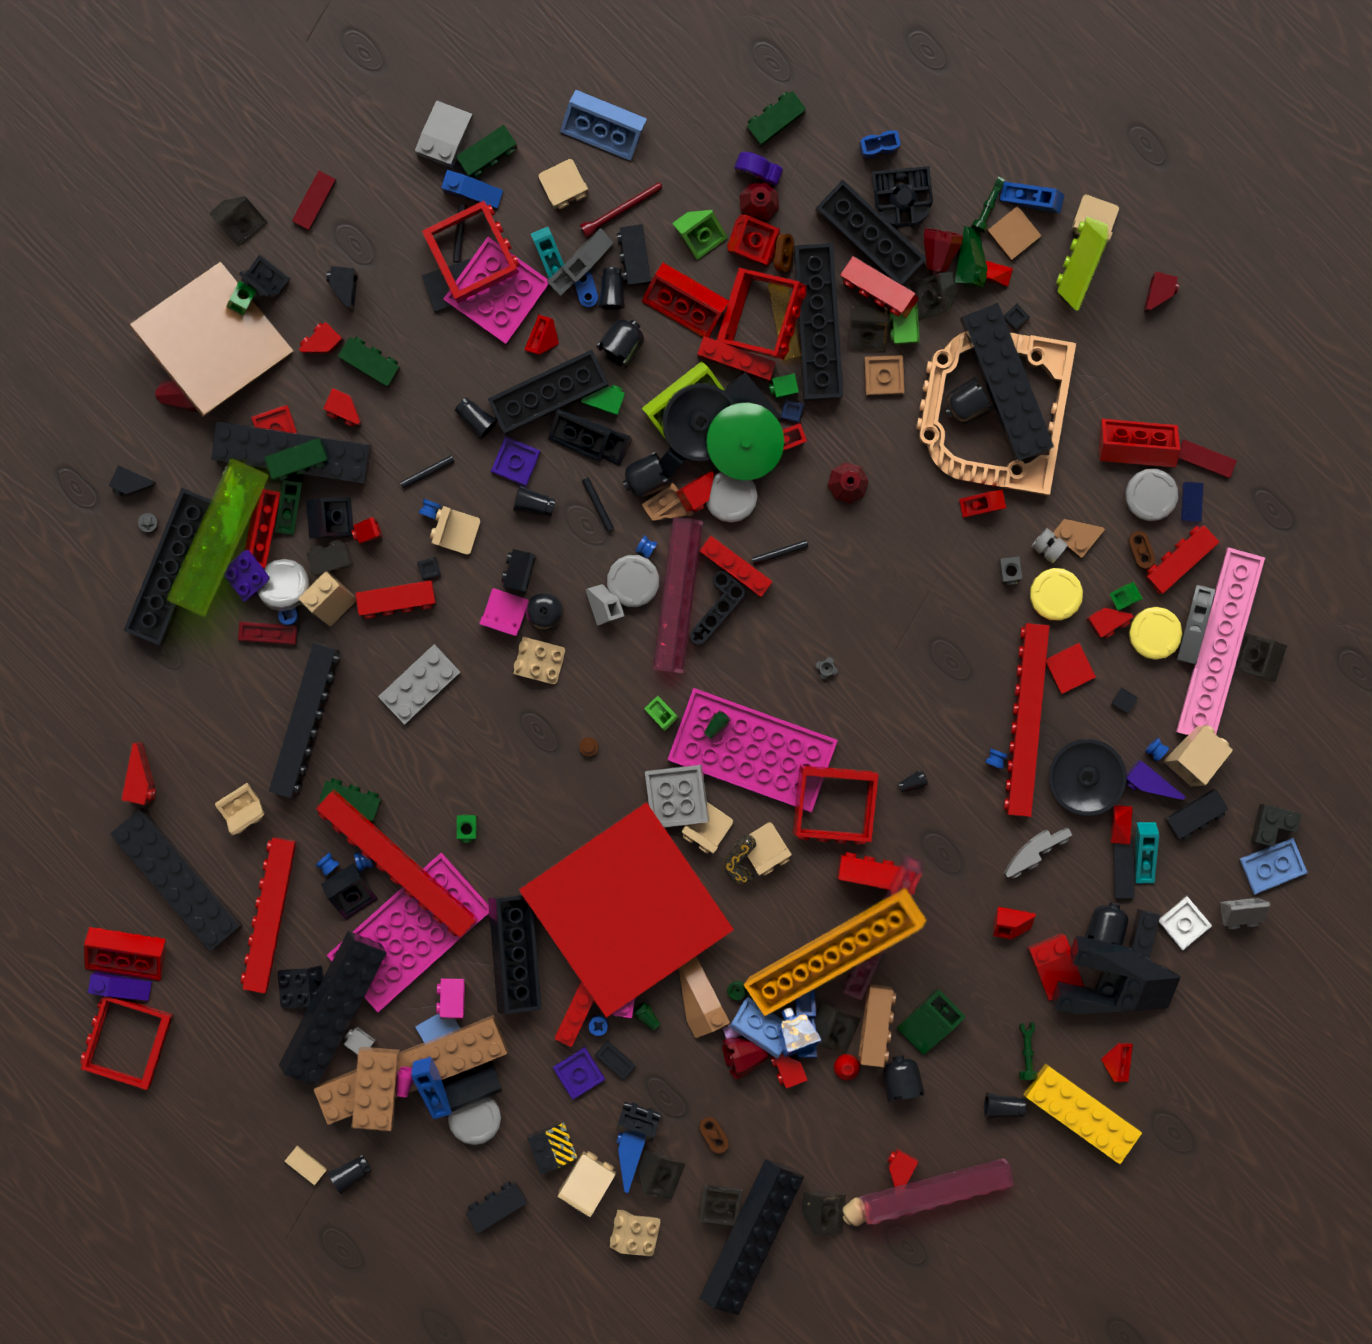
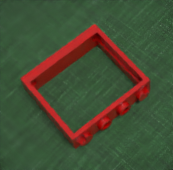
M485 201L422 231L457 303L519 273L517 267L520 264L516 256H511L509 252L512 247L507 238L503 240L500 233L504 231L499 221L495 223L492 217L495 213L491 205L487 206ZM483 211L510 266L459 290L433 235Z
M739 268L717 341L744 351L784 360L789 352V343L795 332V323L801 313L800 307L806 296L807 286L799 281ZM752 280L793 289L775 350L733 341Z
M800 765L793 834L798 836V839L809 840V837L817 838V841L828 842V839H836L835 842L847 843V840L854 841V844L859 845L872 842L879 774L875 771ZM806 775L868 780L863 833L801 828Z
M101 997L97 1006L100 1009L98 1016H94L91 1025L94 1027L93 1032L88 1035L86 1045H88L86 1053L83 1052L81 1056V1069L148 1090L157 1068L173 1014L124 998ZM111 1002L162 1018L142 1079L92 1063Z

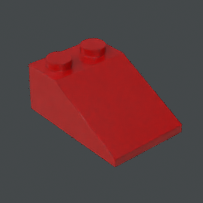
M137 742L132 744L122 800L145 805L155 799L156 789H154L155 784L144 744Z
M1058 934L1027 947L1048 1001L1053 999L1052 996L1058 981L1084 987L1077 965L1072 964L1071 948L1065 934Z

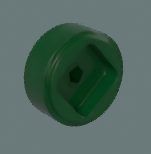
M736 980L728 986L727 993L731 999L739 1001L747 995V989L742 981Z

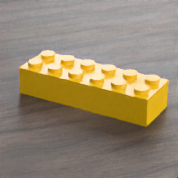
M1046 1063L1037 1074V1079L1032 1081L1023 1094L1030 1101L1119 1164H1121L1142 1134L1133 1125Z

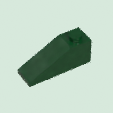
M964 226L955 283L965 287H984L987 277V264L978 230Z
M290 473L288 474L289 478L281 480L275 532L294 535L302 486V474Z

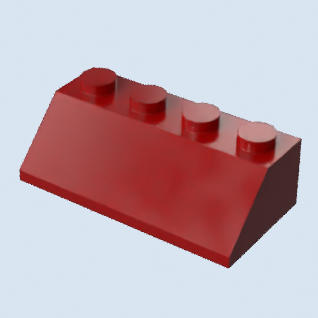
M663 262L655 273L642 302L700 336L709 338L729 300Z
M1113 419L1101 420L1099 440L1100 461L1176 467L1180 453L1178 425Z
M850 852L840 855L836 875L839 880L894 891H901L906 888L909 894H915L917 870L913 869V865L902 863V866L894 865V861L883 859V863L877 862L875 857L864 856V859L857 858V854Z
M89 927L84 943L85 969L161 981L166 953V939Z

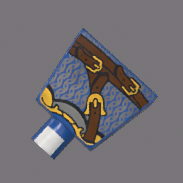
M792 1008L781 1012L785 1021L779 1024L778 1033L784 1057L819 1045L821 1038L805 1014L796 1017Z

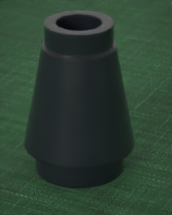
M917 770L899 782L902 792L922 789L928 785V780L923 770L920 772Z

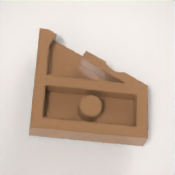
M671 483V487L658 492L641 504L652 521L694 514L692 511L686 512L675 493L678 489L674 483Z
M1063 519L1053 533L1056 538H1061L1068 544L1067 547L1082 558L1105 529L1099 526Z

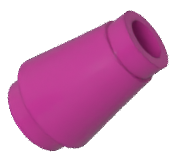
M400 1067L399 1071H397L396 1094L400 1097H407L413 1084L411 1077L412 1068Z

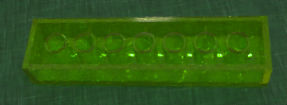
M230 458L168 594V601L205 617L269 477L268 474Z

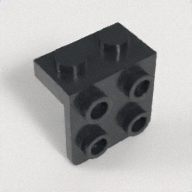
M262 255L256 258L248 270H243L239 273L242 277L241 281L248 286L252 285L257 289L256 292L263 298L278 297L291 279Z
M322 966L279 970L277 974L281 1007H309L323 980Z

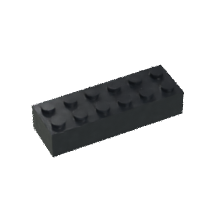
M843 179L815 209L829 225L878 271L900 285H903L927 259Z
M591 349L488 398V401L504 435H507L598 390L609 387V384Z
M522 894L489 897L497 1013L512 1014L542 1010L534 911Z

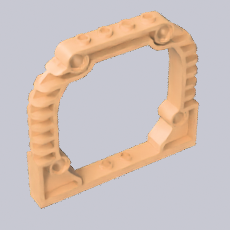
M965 332L957 335L948 343L945 349L938 350L933 355L931 362L928 361L926 373H929L928 381H924L923 392H926L925 400L921 399L920 411H923L922 418H918L916 429L919 430L920 442L928 447L929 454L937 467L955 479L1028 493L1050 495L1076 343L1010 333L1018 354L1025 357L1026 363L1031 367L1041 366L1053 381H1059L1056 403H1053L1051 408V414H1054L1053 422H1049L1048 432L1054 447L1047 451V455L1041 454L1027 464L1023 461L1015 462L1014 460L1007 467L966 461L954 456L944 446L945 431L938 422L945 378L947 374H950L956 368L959 354L971 350ZM1033 352L1039 353L1040 361H1033L1031 354ZM944 355L947 363L944 365L939 364L937 357ZM927 430L932 431L934 434L933 440H926L924 432ZM1013 465L1020 467L1021 472L1019 475L1012 473L1011 468Z

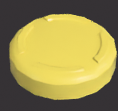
M1052 568L1043 571L1034 579L1030 587L1032 607L1040 616L1048 620L1060 621L1069 618L1078 611L1082 603L1083 589L1080 581L1073 573L1065 569Z
M1160 607L1147 608L1136 614L1130 623L1128 632L1130 643L1134 650L1144 658L1154 660L1166 658L1174 653L1181 643L1183 634L1181 623L1176 615Z

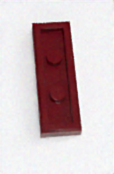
M318 170L292 222L310 231L336 179Z
M1184 439L1180 445L1178 459L1226 478L1231 477L1237 460Z
M239 621L238 641L296 645L298 626Z

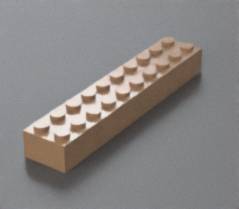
M492 1015L399 1052L398 1071L400 1067L412 1068L413 1061L432 1057L441 1080L506 1055L508 1048L496 1018ZM357 1069L322 1082L314 1087L313 1090L328 1125L353 1115ZM414 1081L409 1093L418 1089Z

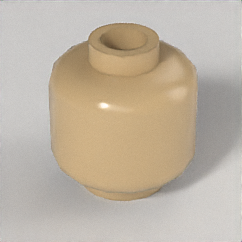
M853 1198L843 1207L844 1221L848 1225L860 1226L871 1216L870 1204L864 1198Z

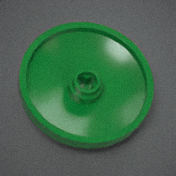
M753 403L734 404L723 409L711 422L707 433V450L711 461L723 474L738 480L757 479L769 473L779 462L784 448L783 430L777 418L766 408Z

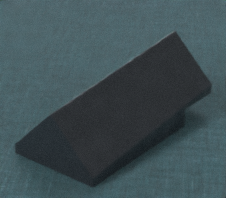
M559 409L556 411L548 437L549 440L595 461L600 462L603 458L619 466L632 441L629 435Z

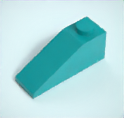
M545 227L531 233V237L548 278H550L564 263L549 227Z
M1137 822L1135 836V883H1155L1159 831L1156 822Z

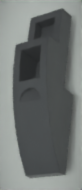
M600 228L546 282L561 296L602 257L614 242Z
M1196 585L1177 658L1178 661L1196 665L1215 589Z

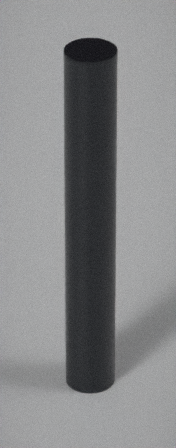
M459 204L458 213L466 210L467 205ZM465 220L456 226L453 262H460Z
M450 455L400 481V483L405 488L453 463L454 460Z
M589 477L583 479L582 482L607 532L613 530L614 527Z
M807 540L752 557L753 564L755 565L808 547Z

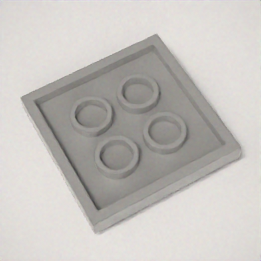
M702 764L645 771L649 806L663 827L709 822Z

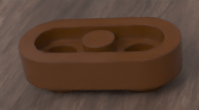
M782 233L776 239L773 264L778 272H788L791 268L794 239L788 233Z
M1142 531L1133 532L1129 536L1128 543L1135 563L1140 568H1149L1155 562V555L1148 536ZM1137 537L1141 539L1139 545L1135 543V538ZM1143 555L1147 557V562L1145 563L1141 561Z
M708 1116L703 1118L700 1122L702 1135L712 1151L723 1153L729 1145L727 1136L714 1117ZM707 1123H712L713 1125L711 1129H707L705 1126ZM720 1139L723 1143L718 1146L715 1144V1141Z

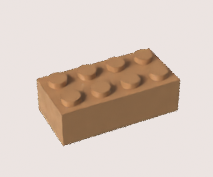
M867 984L858 1056L861 1065L884 1067V1062H888L889 1051H887L886 1045L891 1041L889 1024L893 1023L894 1013L891 1011V1005H895L896 994L890 986Z
M360 1047L358 1051L352 1128L392 1130L399 1050Z

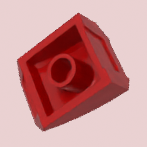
M740 215L735 221L733 231L727 243V251L768 265L774 258L776 239L780 235V229L751 216Z

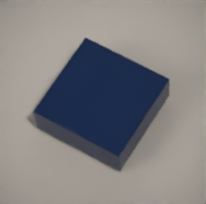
M785 399L781 419L799 423L804 404Z

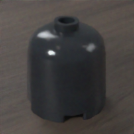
M617 320L601 338L596 348L599 351L603 349L607 353L606 358L619 367L624 364V367L627 369L644 343V335L639 329L641 326L634 320L630 322L627 320Z
M976 377L948 393L946 397L948 407L945 410L950 419L954 417L957 422L966 424L994 410L991 405L987 406L990 402L981 385L975 384L979 382Z
M656 451L626 467L624 474L626 480L623 481L627 492L631 490L633 495L644 498L671 487L670 478L662 470L658 461L660 457Z
M551 593L536 594L527 604L526 615L528 621L539 630L547 631L554 629L561 623L564 617L563 603L557 596Z
M1109 902V905H1100L1093 911L1084 937L1122 946L1129 921L1128 915L1120 910V905Z
M904 1055L892 1057L893 1061L887 1063L883 1069L887 1102L925 1095L918 1064L912 1059H904Z

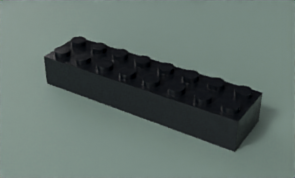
M833 243L795 245V279L807 286L806 296L802 301L801 313L798 317L804 401L842 399L843 385Z
M999 303L962 316L960 318L961 324L1015 462L1052 449L1054 444Z
M216 421L211 460L268 468L264 457L317 438H322L329 460L325 461L326 465L314 468V465L307 467V472L301 474L366 483L372 445Z
M181 488L123 631L163 646L221 503Z
M313 643L269 788L271 793L293 798L301 792L303 784L300 783L301 777L306 775L308 765L305 763L307 758L311 757L314 748L311 746L312 740L317 738L319 728L316 727L318 721H322L325 712L322 707L328 701L330 691L327 690L329 684H333L336 675L333 670L336 665H339L341 659L338 649L318 643Z
M144 808L137 810L110 833L209 951L215 949L243 925Z
M347 931L279 1063V1067L284 1075L315 1086L319 1085L387 954L381 943Z
M765 1159L699 1299L713 1309L739 1315L777 1233L784 1222L785 1216L793 1203L794 1197L801 1186L804 1175L790 1166Z

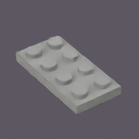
M434 644L378 697L405 725L461 672Z

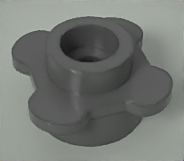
M831 657L816 663V668L819 669L822 679H826L829 675H836L838 672Z

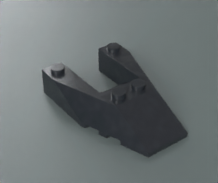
M1076 936L1070 950L1072 964L1100 970L1102 973L1095 989L1058 981L1052 996L1054 1010L1070 1014H1088L1168 1008L1181 976L1163 965H1157L1147 956H1141L1133 948Z

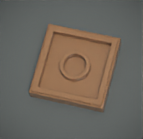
M1018 206L987 230L1010 260L1014 259L1041 237V234Z
M903 355L864 357L866 396L904 394Z

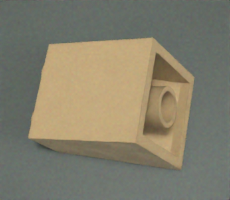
M327 571L298 598L313 614L330 627L356 602V597L332 573Z
M1201 725L1197 726L1163 762L1190 787L1203 786L1209 782L1233 750L1225 739L1219 738L1215 734V730L1212 727Z
M583 1151L561 1185L558 1197L591 1217L613 1180L616 1171L613 1170L614 1167L611 1164L598 1161V1157L592 1152L588 1151L586 1153Z

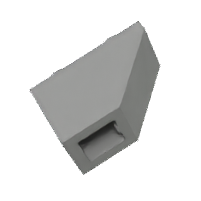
M603 584L585 589L597 626L624 617L619 598L611 594L609 589Z

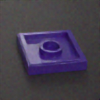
M505 436L491 472L527 486L541 451Z
M583 1047L552 1067L572 1100L605 1080L586 1047Z

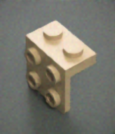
M568 159L539 174V179L554 209L565 208L569 205V202L575 199L579 201L589 193L572 159Z
M1084 195L1071 230L1076 235H1079V232H1077L1080 221L1084 222L1087 216L1108 224V242L1112 236L1111 230L1119 207L1098 198Z
M443 506L442 510L439 509L436 515L437 527L433 528L430 534V539H433L432 543L457 552L470 554L480 525V519Z
M523 637L519 644V653L514 663L513 674L556 684L565 648Z
M248 783L215 803L217 809L226 819L231 835L243 832L247 826L259 822L264 816L260 799Z
M707 802L709 822L685 825L681 832L684 833L683 838L691 843L696 841L700 844L698 848L708 854L710 851L712 853L716 851L718 844L733 824V820Z
M770 822L740 840V845L746 844V839L754 841V846L749 849L746 855L759 875L762 873L764 876L774 870L773 866L778 863L780 866L790 860L789 856L792 855L774 825Z
M617 1210L613 1233L610 1237V1248L621 1254L652 1256L657 1241L660 1219L656 1217L635 1216L624 1210Z

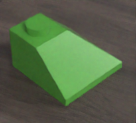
M712 210L687 212L672 223L681 239L697 260L728 238Z

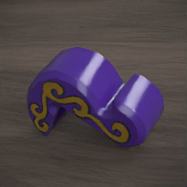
M746 151L739 153L734 166L735 171L738 173H748L772 186L778 185L783 172L781 166L769 162L762 156Z

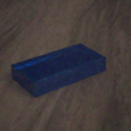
M1183 482L1181 520H1202L1203 483Z

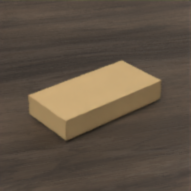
M298 1145L285 1160L288 1165L314 1185L327 1170Z

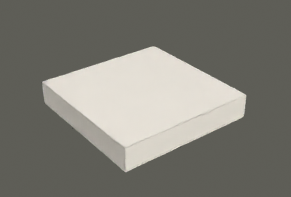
M1187 896L1159 919L1160 925L1182 950L1187 948L1212 926Z

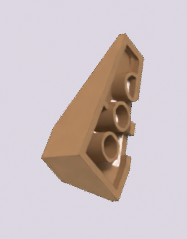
M697 956L679 967L686 1020L695 1038L714 1032L729 1024L730 1021Z

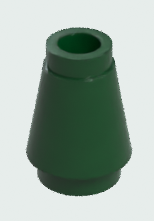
M721 710L714 713L704 733L713 739L730 725V717Z
M642 1002L633 1010L634 1017L652 1031L660 1025L649 1004L646 1005Z

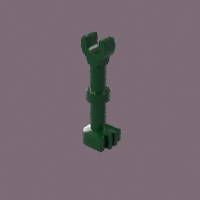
M998 176L988 200L983 204L984 209L979 219L973 221L971 228L982 233L986 232L988 227L986 220L991 210H994V203L1004 184V178Z
M1029 1022V1029L1025 1030V1024L1020 1023L1019 1030L1024 1037V1050L1022 1052L1023 1056H1025V1070L1019 1071V1079H1037V1072L1033 1070L1032 1056L1034 1055V1050H1032L1031 1040L1035 1025Z

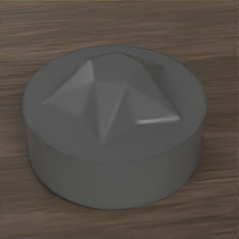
M151 513L142 514L138 520L139 528L144 532L155 531L158 527L157 517Z

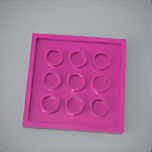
M486 238L456 280L459 290L510 266L500 245L491 238ZM517 258L520 264L517 267L519 270L518 274L459 303L456 302L451 290L443 298L444 301L505 344L508 343L549 285L546 282L547 278L519 258Z

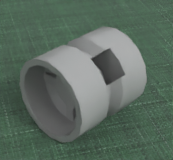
M1046 528L1031 547L1038 553H1044V558L1053 564L1068 544L1061 538L1056 539L1055 534Z

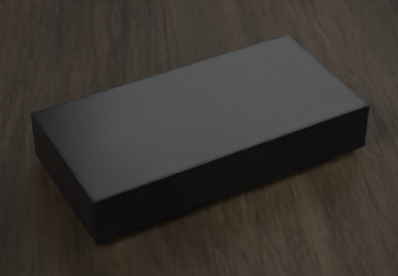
M608 1040L595 1054L597 1058L623 1080L636 1067V1064Z

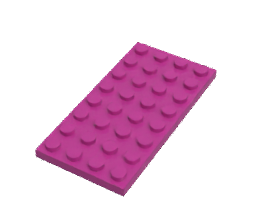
M693 688L667 760L682 766L702 764L703 773L796 806L800 765L828 767L838 740ZM721 710L730 717V725L711 739L704 731L714 713ZM806 775L804 810L812 812L824 777Z
M442 852L423 868L477 917V920L463 936L489 913V904ZM404 887L352 932L381 943L387 951L364 996L377 1012L385 1007L460 939L458 935L455 937L447 930V925L436 921L433 917L434 914L429 909L427 911L419 905L420 901L418 899L408 896L404 891ZM341 943L327 954L331 961L335 957Z

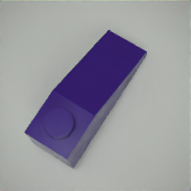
M1137 760L1127 773L1126 785L1134 791L1137 788L1141 791L1183 800L1185 798L1183 794L1141 760Z
M94 972L90 977L88 993L149 1001L152 981Z

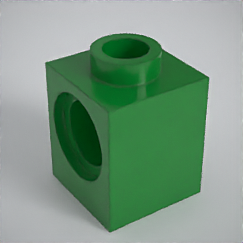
M239 281L226 307L244 316L256 290L252 286ZM238 294H243L246 299H240Z
M795 373L772 378V383L769 384L770 393L775 395V399L799 393Z
M1134 582L1124 585L1109 594L1118 611L1143 599Z
M457 815V839H461V842H473V839L477 838V815ZM468 823L472 826L470 834H465L462 831L463 824Z

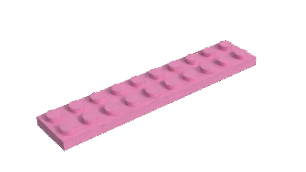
M1229 547L1226 549L1197 663L1192 671L1176 732L1189 735L1197 726L1208 725L1215 730V734L1217 733L1265 557Z

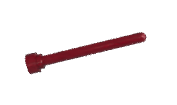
M654 184L593 222L582 223L579 225L582 232L588 239L598 227L661 190L662 184Z

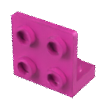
M493 588L480 624L517 636L529 600Z

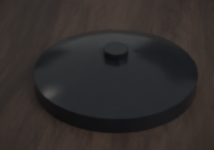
M705 383L687 385L674 393L668 400L662 416L663 433L671 448L690 460H711L706 442L708 429L718 413L735 404L732 398L722 389Z
M1079 739L1064 746L1053 759L1049 771V783L1056 800L1070 812L1085 816L1101 814L1111 809L1123 795L1127 781L1126 768L1121 756L1109 744L1096 739Z

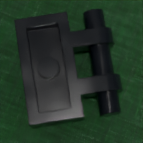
M625 1101L623 1109L629 1110V1112L622 1110L616 1129L653 1141L661 1113L655 1112V1109L640 1107L638 1103Z

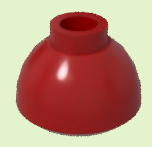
M843 1054L835 1060L834 1072L841 1080H853L860 1072V1063L855 1056Z

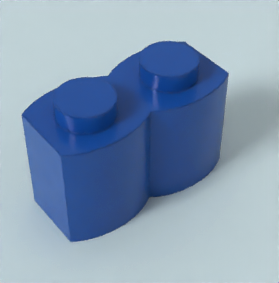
M893 130L886 131L879 136H866L859 143L862 158H873L880 153L891 154L896 152L901 146L898 131Z

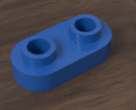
M587 271L584 274L587 280L585 282L578 280L574 284L581 305L591 308L597 304L598 294L592 274ZM585 295H592V299L587 301Z

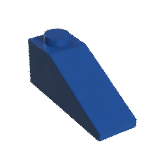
M450 170L446 171L441 187L445 193L477 203L485 201L487 206L491 205V207L498 209L503 194L502 189Z
M1004 182L1000 201L1054 213L1061 212L1064 194L1058 189Z
M432 1057L413 1061L411 1077L432 1118L436 1119L450 1115L452 1111L439 1071Z
M619 1132L616 1143L619 1144L618 1152L624 1192L628 1193L646 1139L626 1132Z

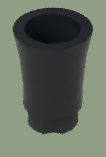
M607 267L603 269L598 306L601 309L620 310L625 308L623 277L621 276L622 270L620 268Z
M467 397L454 410L473 430L479 440L483 439L498 422L496 418L481 409L475 402H471Z
M519 485L513 511L551 517L556 499Z
M988 1092L985 1094V1119L1017 1118L1026 1115L1025 1098L997 1095Z
M361 1155L357 1159L354 1158L327 1173L338 1192L342 1195L349 1187L366 1177V1174L370 1173L372 1169L364 1155Z

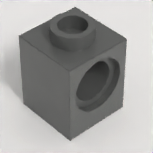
M1020 557L998 559L1001 582H1006L1007 585L1018 584V580L1023 579ZM1008 566L1015 568V575L1012 577L1006 574Z

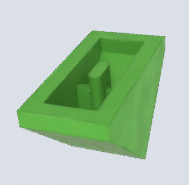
M659 696L644 708L664 731L679 718Z

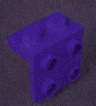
M249 550L243 551L221 570V573L244 602L258 594L257 591L270 580L269 575Z

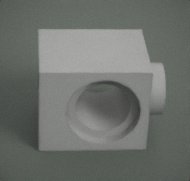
M358 1027L355 1030L350 1029L344 1037L347 1040L344 1045L356 1054H358L360 1047H371L375 1042L374 1038Z

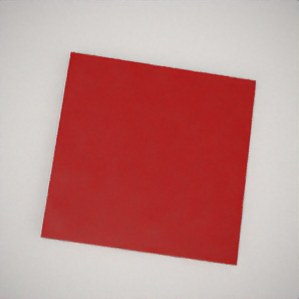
M647 802L519 889L606 1017L734 930Z

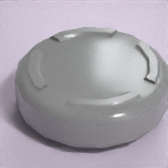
M1145 469L1135 474L1128 481L1125 489V502L1129 511L1144 521H1158L1167 517L1175 509L1178 501V488L1174 479L1166 472L1158 469Z
M720 472L714 476L710 498L706 502V506L711 514L720 521L729 523L741 521L748 517L756 506L758 497L756 486L752 480H738Z
M627 555L618 559L611 566L607 575V586L610 593L619 598L620 604L627 607H640L655 597L659 588V574L656 567L647 558L640 555Z
M287 559L275 560L266 565V568L263 569L269 575L270 580L257 591L263 604L278 611L292 610L301 605L302 602L298 598L310 587L309 577L303 566Z
M490 1096L453 1111L448 1116L450 1129L455 1137L464 1143L472 1145L485 1143L494 1137L500 1127V1107L494 1098Z

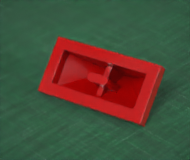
M986 261L987 277L985 281L1008 287L1013 268Z
M538 315L524 349L525 351L540 355L559 344L554 320L542 315Z
M1113 806L1110 843L1130 845L1133 807Z
M1118 1043L1101 1058L1115 1082H1129L1132 1043Z

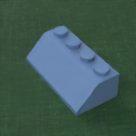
M575 90L569 101L560 132L631 161L647 118Z

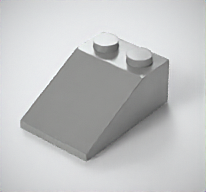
M436 101L416 146V155L453 168L473 114Z
M1260 898L1220 902L1222 925L1228 926V929H1237L1243 924H1247V927L1259 926V923L1265 921L1270 908V902Z

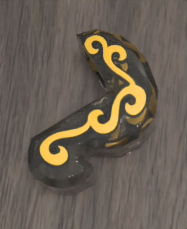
M751 835L741 836L734 844L736 849H733L725 857L723 863L727 875L739 884H747L755 877L745 866L741 865L742 861L757 846L755 838Z

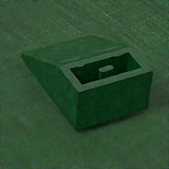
M936 988L896 1028L924 1055L953 1031L966 1016Z

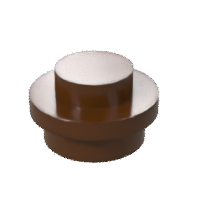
M586 737L581 740L579 749L583 755L593 756L598 751V742L592 737Z

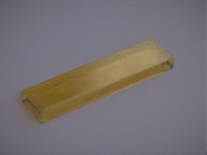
M768 284L778 338L790 301L789 289L786 287ZM796 327L789 343V352L785 359L801 357Z

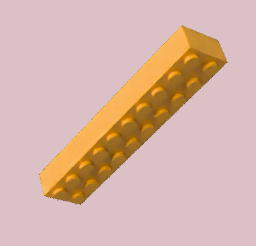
M906 888L751 975L744 983V986L763 1015L766 1016L923 927L926 919Z

